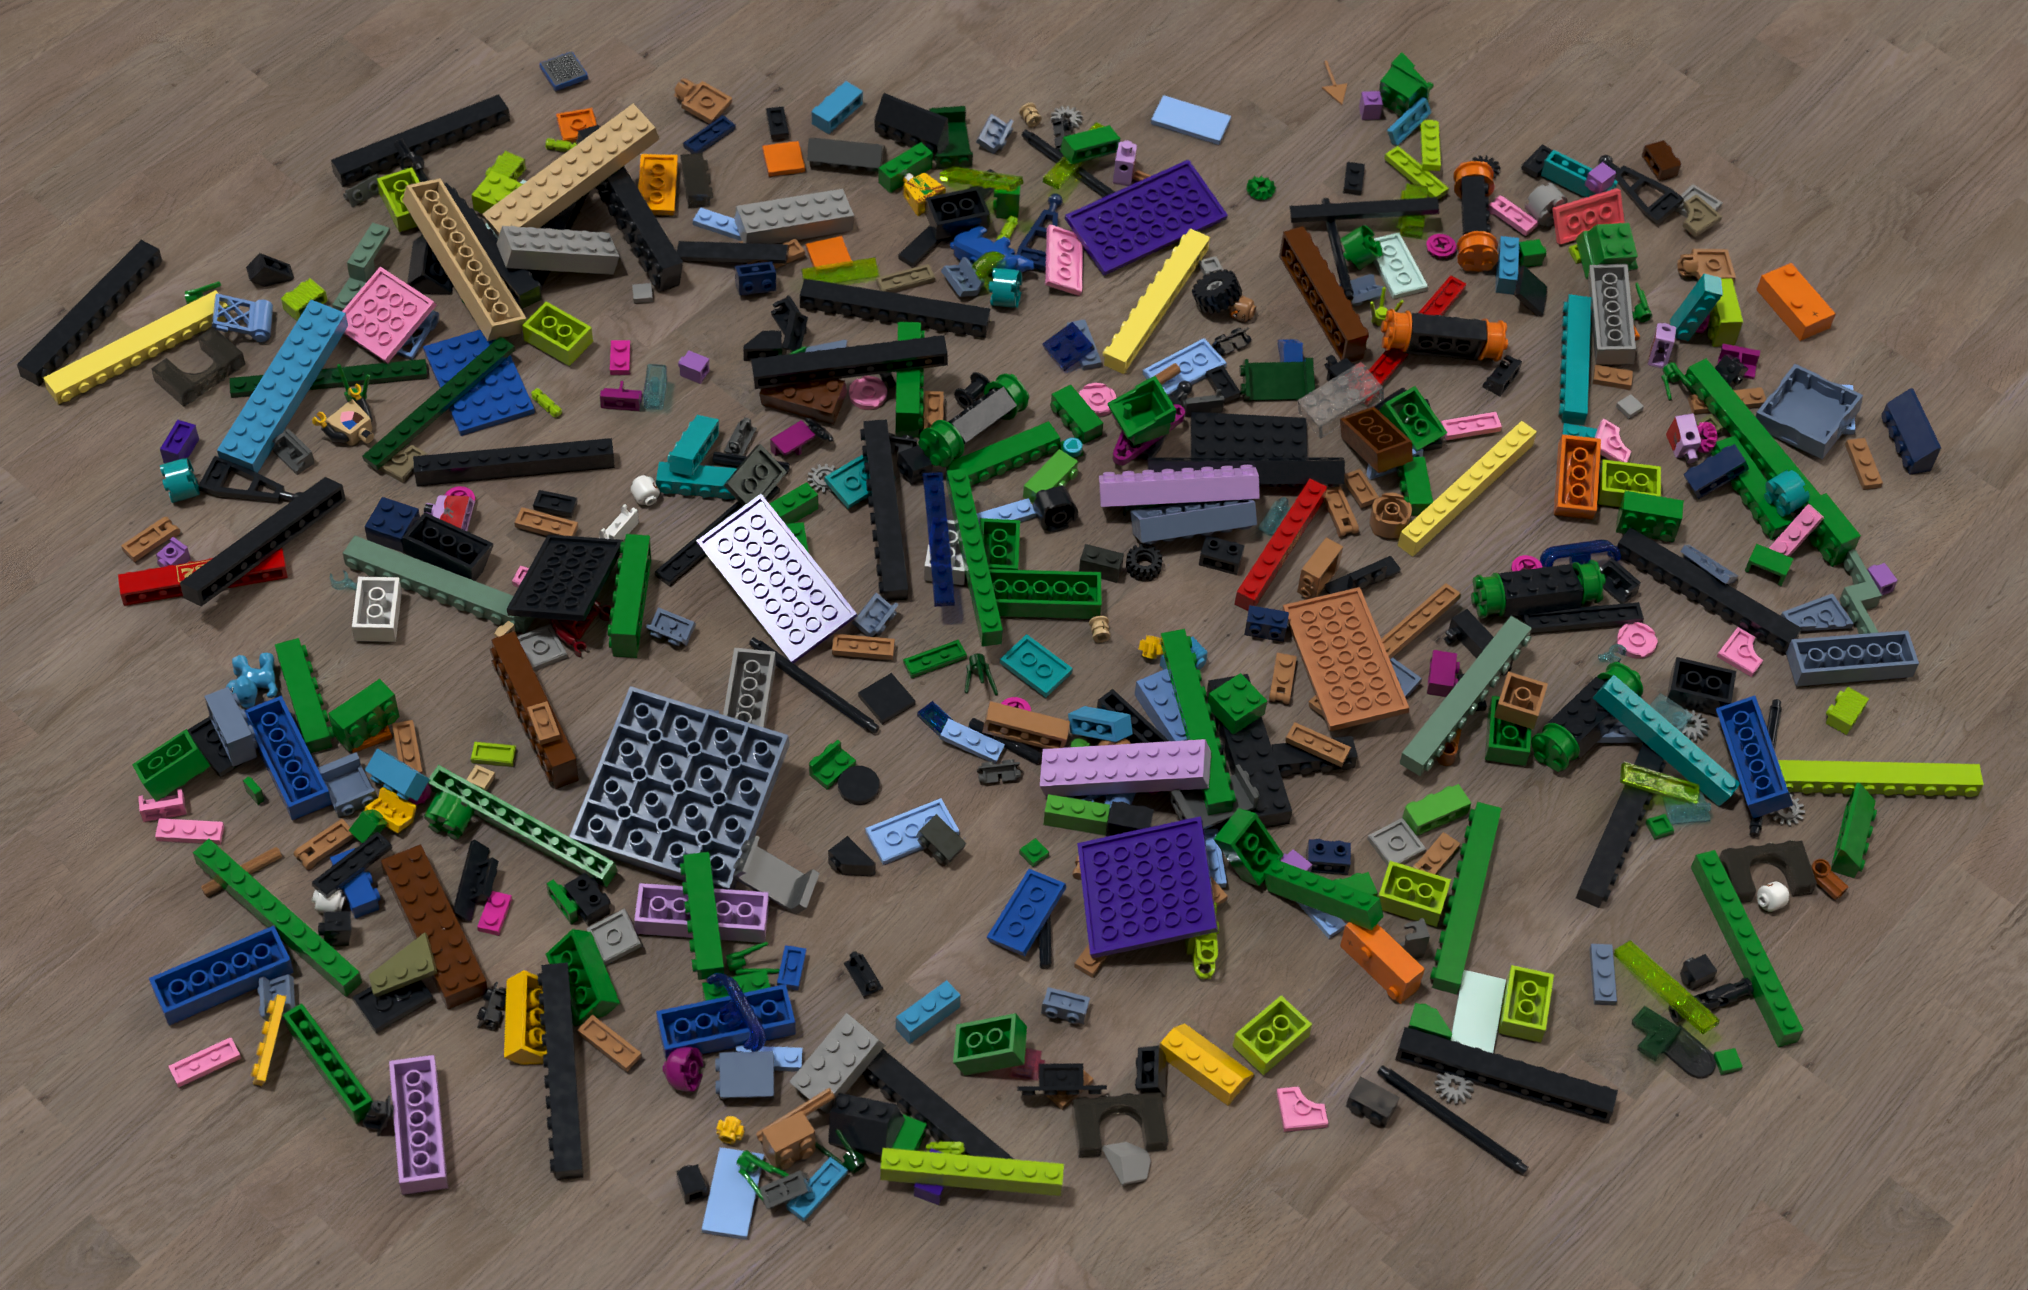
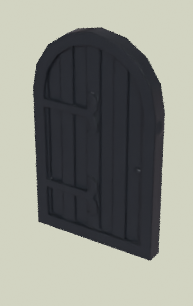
M1681 1025L1657 1045L1659 1050L1692 1077L1706 1078L1715 1069L1716 1061L1711 1051Z

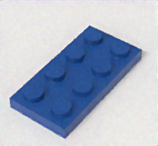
M1028 869L987 936L988 941L1025 956L1066 890V884Z

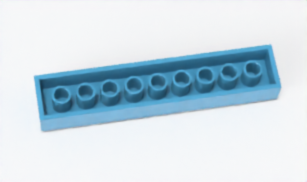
M310 300L217 449L219 458L248 468L256 473L259 472L271 453L272 448L275 446L273 440L283 433L347 329L346 313Z

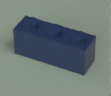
M1733 444L1723 448L1718 454L1706 458L1698 466L1689 468L1683 475L1696 497L1700 499L1749 470V467L1736 445Z

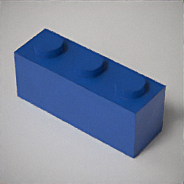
M354 848L330 857L331 865L336 864L353 851ZM369 871L361 872L341 888L355 919L379 910L378 901L381 900L377 888L373 889L371 886L373 880Z

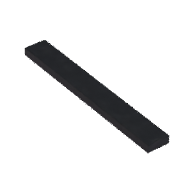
M989 169L970 188L979 187L985 200L994 192V186L998 187L999 179H1004V177ZM929 225L898 254V259L913 268L944 238L936 240Z
M1437 197L1290 206L1291 223L1439 214Z
M775 486L765 498L767 502L780 493V488ZM737 501L655 571V576L669 587L706 556L696 541L741 509L743 505Z

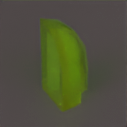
M986 252L974 262L972 268L977 270L975 274L980 279L986 278L993 271V268L1006 256L1000 252Z

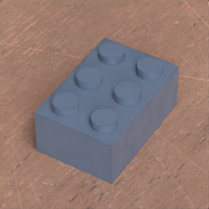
M229 687L204 696L210 720L232 766L234 767L257 758L255 749L258 748V745L254 738L255 732L252 726L247 723L248 719L244 709L239 707L240 702L236 693L232 694Z

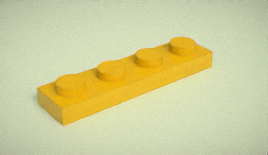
M277 994L273 1000L269 1001L267 1013H270L268 1021L264 1022L261 1032L265 1036L263 1043L259 1042L257 1048L258 1064L254 1063L251 1077H254L253 1084L262 1086L266 1081L286 996Z

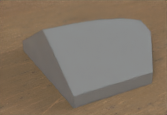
M1128 1142L1104 1145L1102 1147L1122 1185L1143 1182L1147 1179L1151 1159L1145 1149Z

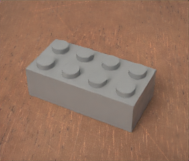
M846 1013L789 1082L808 1099H812L830 1088L835 1095V1099L820 1107L821 1110L829 1114L838 1094H845L883 1049L885 1044Z

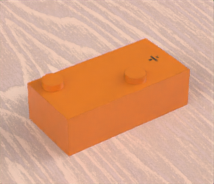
M1792 263L1761 275L1756 290L1800 341L1830 329L1836 313Z
M1562 434L1558 443L1554 515L1593 519L1597 511L1601 439Z
M1351 922L1345 925L1340 947L1387 991L1391 999L1401 1004L1419 990L1425 969L1378 924L1372 930Z

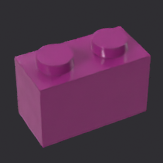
M1433 650L1429 667L1427 694L1447 697L1458 683V679L1455 678V674L1459 673L1460 662H1456L1457 653Z

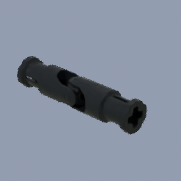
M1744 977L1737 983L1722 985L1714 990L1687 998L1685 1002L1677 1005L1671 1004L1669 1005V1013L1672 1020L1678 1023L1681 1022L1682 1018L1700 1015L1717 1007L1735 1002L1739 997L1745 995L1751 996L1754 993L1751 981Z

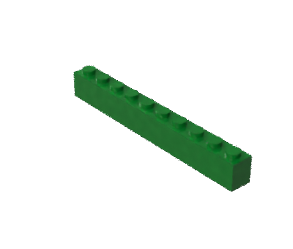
M1707 358L1688 367L1685 376L1692 383L1691 387L1697 393L1698 398L1703 400L1709 411L1720 421L1722 427L1726 428L1731 436L1737 437L1758 469L1765 475L1767 481L1785 470H1788V472L1793 470L1806 484L1803 488L1805 492H1809V500L1820 496V493ZM1805 505L1793 512L1799 515L1805 508Z
M967 468L948 470L946 486L981 646L1002 644L1003 629Z
M1185 629L1161 633V648L1187 740L1205 739L1211 750L1209 789H1201L1207 814L1213 815L1233 811V803L1236 802L1235 792L1230 790L1229 772L1225 773L1224 770L1226 761L1224 755H1220L1219 752L1221 750L1219 737L1215 738L1214 720L1211 721L1209 717L1211 715L1210 704L1205 702V698H1207L1205 687L1200 685L1202 677L1200 669L1196 670L1195 667L1197 665L1195 652L1191 653V637L1186 635Z
M438 765L429 777L430 780L427 784L433 792L439 795L441 792H446L460 798L463 806L466 807L468 804L472 807L474 815L578 873L584 874L586 872L590 879L594 878L603 887L607 888L618 872L612 860L444 767Z
M1477 802L1475 809L1470 810L1468 821H1472L1471 826L1466 827L1464 838H1467V843H1462L1460 851L1463 860H1458L1456 867L1459 877H1454L1451 890H1454L1455 893L1454 896L1450 895L1447 905L1451 910L1450 914H1445L1443 921L1446 931H1441L1438 943H1441L1442 947L1441 949L1437 948L1434 961H1437L1438 964L1437 967L1432 968L1430 979L1433 980L1432 988L1456 995L1458 993L1502 809L1500 807Z
M206 840L193 852L196 864L266 927L275 926L280 939L345 997L362 984L360 971L212 840Z
M1712 850L1697 854L1691 865V870L1743 977L1748 978L1752 983L1754 989L1753 997L1777 1047L1797 1043L1804 1029L1716 851Z

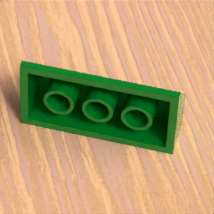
M1856 783L1846 803L1831 864L1832 872L1855 878L1857 872H1862L1865 860L1862 859V856L1866 855L1869 843L1866 840L1870 838L1873 826H1870L1871 821L1874 822L1877 810L1874 809L1875 799L1860 783Z
M572 929L546 953L549 964L568 962L572 1021L574 1026L584 1024L592 1015L597 1019L607 1016L620 1004L591 932Z

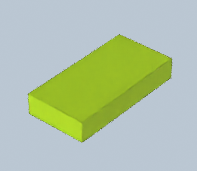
M474 742L471 763L513 767L516 746Z

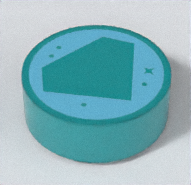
M1073 437L1066 439L1063 443V452L1071 457L1079 456L1082 452V442Z

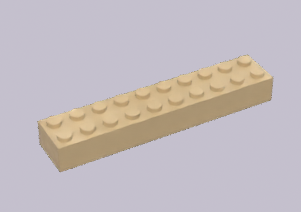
M634 104L630 105L484 212L483 216L488 226L498 237L502 226L540 228L657 142L660 138L655 126Z
M441 178L407 185L402 200L486 340L491 341L498 339L500 336L507 337L522 333V325L526 321L525 315Z

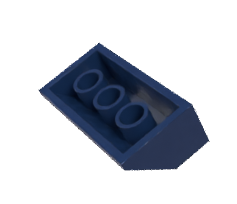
M1910 388L1889 401L1881 415L1882 421L1886 423L1889 436L1893 438L1896 451L1900 454L1903 466L1907 469L1909 475L1930 472L1941 450V446L1914 389Z

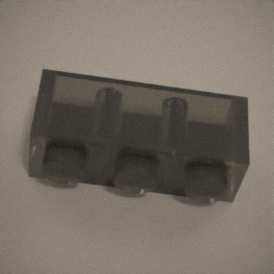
M703 153L680 155L688 208L710 206L713 190L712 187H708L711 184L710 173L706 174L708 162L704 160Z

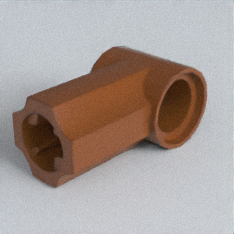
M1457 729L1451 743L1447 742L1444 752L1440 757H1437V761L1441 765L1450 766L1454 763L1462 729Z
M1824 859L1815 860L1807 871L1806 877L1808 881L1814 885H1819L1834 900L1839 899L1849 888L1831 871L1830 864Z

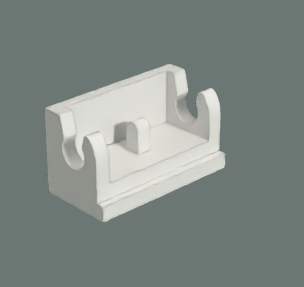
M624 504L621 507V514L606 530L603 528L600 531L599 538L624 540L626 534H629L639 523L638 510L632 508L629 512L627 505Z

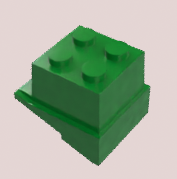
M1402 52L1392 61L1391 68L1380 80L1382 106L1391 109L1400 117L1421 97L1426 98L1429 104L1430 90L1434 87L1433 83H1427L1414 69L1415 65Z
M1630 223L1596 224L1589 231H1583L1576 238L1586 279L1589 276L1590 265L1627 264L1628 271L1638 269L1636 261L1638 255Z
M1156 376L1145 380L1129 392L1108 402V407L1133 446L1169 434L1171 423L1175 422L1176 408Z

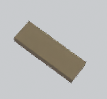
M929 264L876 278V284L880 291L892 293L935 282V276Z

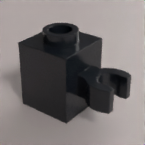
M1333 355L1326 357L1328 361L1324 364L1328 370L1326 380L1338 392L1356 382L1358 369L1355 364L1351 363L1347 358L1338 362Z

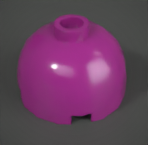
M683 1047L671 1052L663 1064V1073L670 1086L684 1092L696 1091L703 1075L699 1074V1067H703V1058L700 1050L692 1047Z

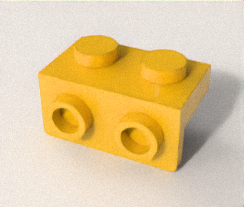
M382 787L378 798L365 806L364 811L377 810L388 823L386 827L399 833L413 823L417 807L394 792Z

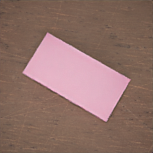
M1049 224L1046 235L1045 285L1080 296L1082 293L1083 245L1074 232Z

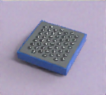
M572 51L539 63L540 69L555 91L588 79V74Z

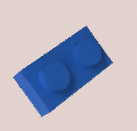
M785 945L777 986L786 984L787 989L799 990L806 948Z

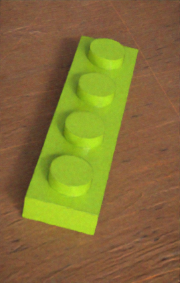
M1424 120L1420 123L1422 170L1440 171L1439 121Z
M1399 146L1385 154L1384 159L1430 198L1437 197V199H1440L1448 194L1449 188L1428 170H1422L1421 164Z

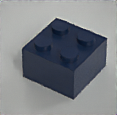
M382 497L364 526L367 540L403 553L402 537L420 518L419 509Z

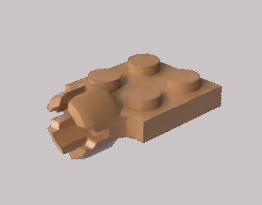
M683 78L680 81L684 84L678 82L674 90V96L683 101L681 108L709 124L714 122L732 103V97L703 81L699 84H694L688 79Z
M1692 249L1691 254L1680 255L1681 259L1678 260L1677 269L1681 276H1695L1698 281L1703 274L1720 277L1721 279L1732 278L1733 282L1736 279L1728 249Z

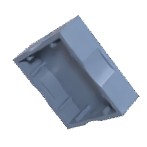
M1794 364L1781 380L1777 390L1766 399L1756 412V418L1770 435L1823 459L1859 413L1863 395L1840 384L1830 382L1820 375Z

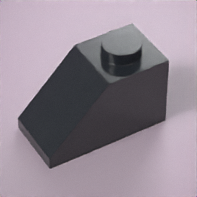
M259 253L246 266L250 281L265 287L294 279L290 264Z
M761 331L743 346L744 361L782 355V331Z
M848 836L828 850V863L833 870H838L842 875L874 876L876 874V863Z

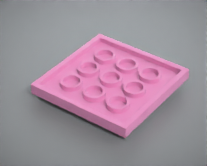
M379 267L342 311L346 313L348 322L344 335L388 364L437 305L422 293L382 267Z

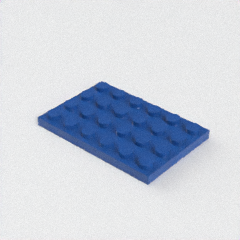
M477 330L423 346L424 353L439 388L446 384L495 340L487 341L482 331ZM508 356L449 408L460 436L535 414L533 404L511 356Z

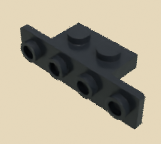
M1388 556L1326 583L1324 589L1328 594L1358 587L1363 589L1400 573L1401 568L1392 556Z
M475 839L470 842L453 907L455 916L466 922L472 920L475 904L490 898L499 863L493 857L487 859L489 848Z
M1083 1063L1038 1064L1039 1086H1017V1091H1022V1095H1035V1091H1044V1095H1057V1090H1066V1095H1080L1079 1090H1088V1094H1102V1090H1107V1085H1084Z

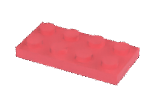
M1617 188L1552 208L1558 244L1576 240L1583 231H1589L1596 224L1624 223L1621 190Z

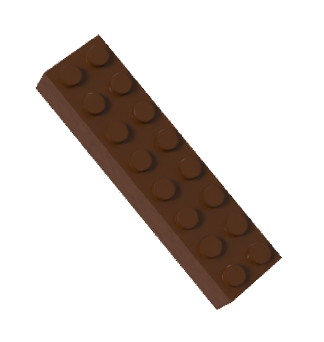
M1304 226L1284 231L1279 257L1340 361L1345 358L1350 362L1363 359L1369 332L1362 325L1360 316L1353 310L1351 301L1347 300L1344 295L1343 288L1338 285L1334 273H1331L1327 261L1322 258L1318 246H1315L1311 234L1307 233Z
M515 631L491 639L492 648H490V653L493 658L491 660L495 672L499 671L500 673L499 680L502 687H507L508 691H506L508 700L510 703L514 702L516 706L514 707L515 714L518 719L521 718L523 721L521 725L525 735L529 734L531 738L529 742L532 750H537L539 754L537 755L539 765L541 767L544 766L546 769L544 773L548 783L552 782L554 788L558 789L579 781L576 757ZM547 701L560 733V739L540 745L527 707Z
M417 845L382 859L383 874L414 940L423 933L428 935L438 974L432 975V978L447 1010L483 996L487 989L486 979L422 845Z

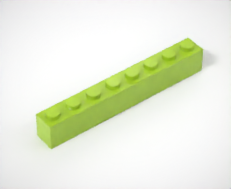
M883 1148L880 1180L1061 1196L1064 1164Z

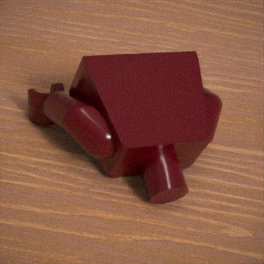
M595 601L585 622L550 620L553 623V629L567 645L574 647V654L577 657H582V653L578 648H582L586 652V644L575 640H580L599 612L600 618L608 621L612 607L610 605L601 606L598 601Z

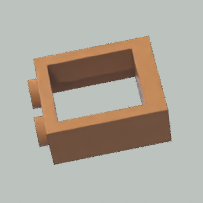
M1327 537L1324 539L1301 570L1298 593L1309 599L1320 595L1324 585L1329 583L1339 569L1343 546Z

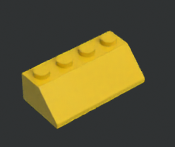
M525 970L507 979L504 1058L520 1065L543 1064V1055L547 1054V1047H542L541 1035L546 1034L545 1027H541L540 1014L544 1013V1006L540 1007L539 993H543V986H538L537 975Z
M1185 1023L1174 1027L1160 1042V1048L1165 1053L1166 1061L1227 1106L1254 1076L1253 1072Z

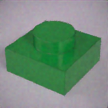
M1035 838L1020 848L1019 854L1034 867L1049 856V851Z

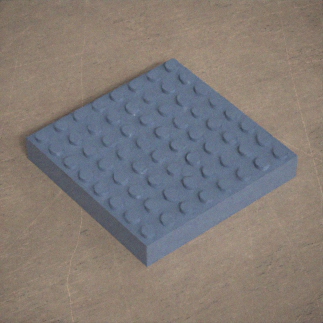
M630 686L569 837L603 856L685 882L686 877L681 876L680 863H684L683 855L709 852L714 889L734 890L738 881L733 878L735 872L734 864L742 854L741 847L743 843L755 837L790 745L789 737L780 732Z

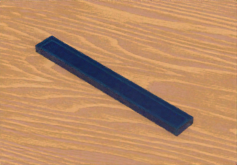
M943 472L923 473L934 607L955 606Z

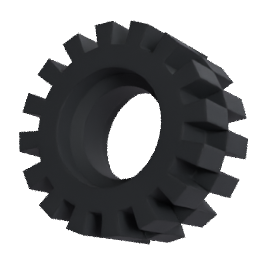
M1141 543L1139 547L1135 545L1133 549L1130 548L1126 558V571L1130 573V577L1136 576L1135 580L1139 581V578H1142V582H1145L1146 578L1149 581L1152 580V577L1157 578L1161 572L1162 554H1160L1159 549L1155 551V546L1149 548L1150 544H1146V547H1143V543ZM1140 559L1149 560L1152 564L1148 566L1139 565L1136 561Z

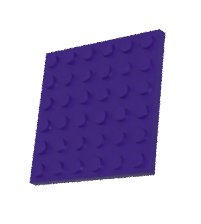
M1201 816L1077 843L1089 949L1092 958L1218 932Z

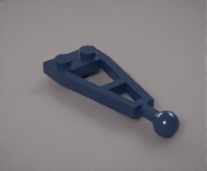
M1057 193L1049 196V209L1042 211L1020 244L1016 254L1033 261L1034 269L1046 271V252L1027 247L1035 235L1046 237L1047 228L1041 227L1046 219L1051 220L1052 225L1057 227L1058 212L1055 211L1063 202L1062 197Z

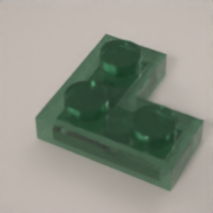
M1646 1006L1632 1019V1025L1647 1034L1638 1045L1637 1050L1655 1062L1681 1032L1680 1027Z

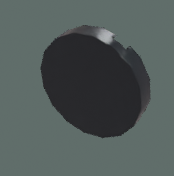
M852 766L841 773L838 779V791L844 800L846 799L852 804H866L871 802L878 794L879 778L868 767Z

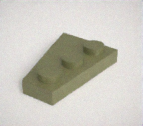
M423 933L369 974L372 991L376 997L438 974L428 935Z

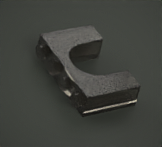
M214 327L198 337L201 350L213 360L212 365L205 371L200 373L183 372L167 358L151 368L154 381L183 407L195 401L196 398L208 392L212 387L246 365L243 352Z
M1789 840L1778 844L1767 843L1761 846L1748 845L1744 848H1727L1722 850L1719 856L1741 903L1752 902L1756 888L1750 873V867L1758 863H1767L1777 867L1784 874L1792 897L1810 895L1817 885L1803 841Z
M1144 1092L1143 1094L1135 1095L1125 1093L1121 1096L1112 1097L1110 1095H1102L1099 1098L1080 1097L1077 1100H1073L1072 1115L1078 1158L1101 1156L1102 1142L1099 1125L1106 1117L1114 1114L1130 1116L1139 1124L1142 1131L1144 1149L1147 1152L1167 1150L1169 1140L1161 1092Z

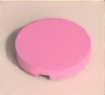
M863 376L859 380L857 378L849 388L850 401L860 409H877L887 399V387L881 379L874 376Z
M1091 383L1084 386V389L1079 392V395L1098 417L1111 413L1108 402L1116 399L1113 389H1109L1103 383Z
M1634 622L1629 625L1625 624L1620 628L1616 639L1617 646L1621 652L1635 659L1649 657L1655 651L1658 642L1653 629L1640 622Z

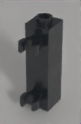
M1466 609L1452 617L1449 630L1445 632L1447 636L1444 640L1450 645L1458 639L1477 659L1494 637ZM1513 660L1509 663L1510 667L1505 674L1501 675L1505 676L1508 674V672L1512 670Z

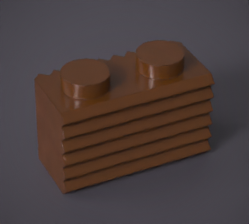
M1665 140L1644 146L1642 156L1659 181L1678 175L1681 167L1680 159L1675 157L1671 146L1667 145Z

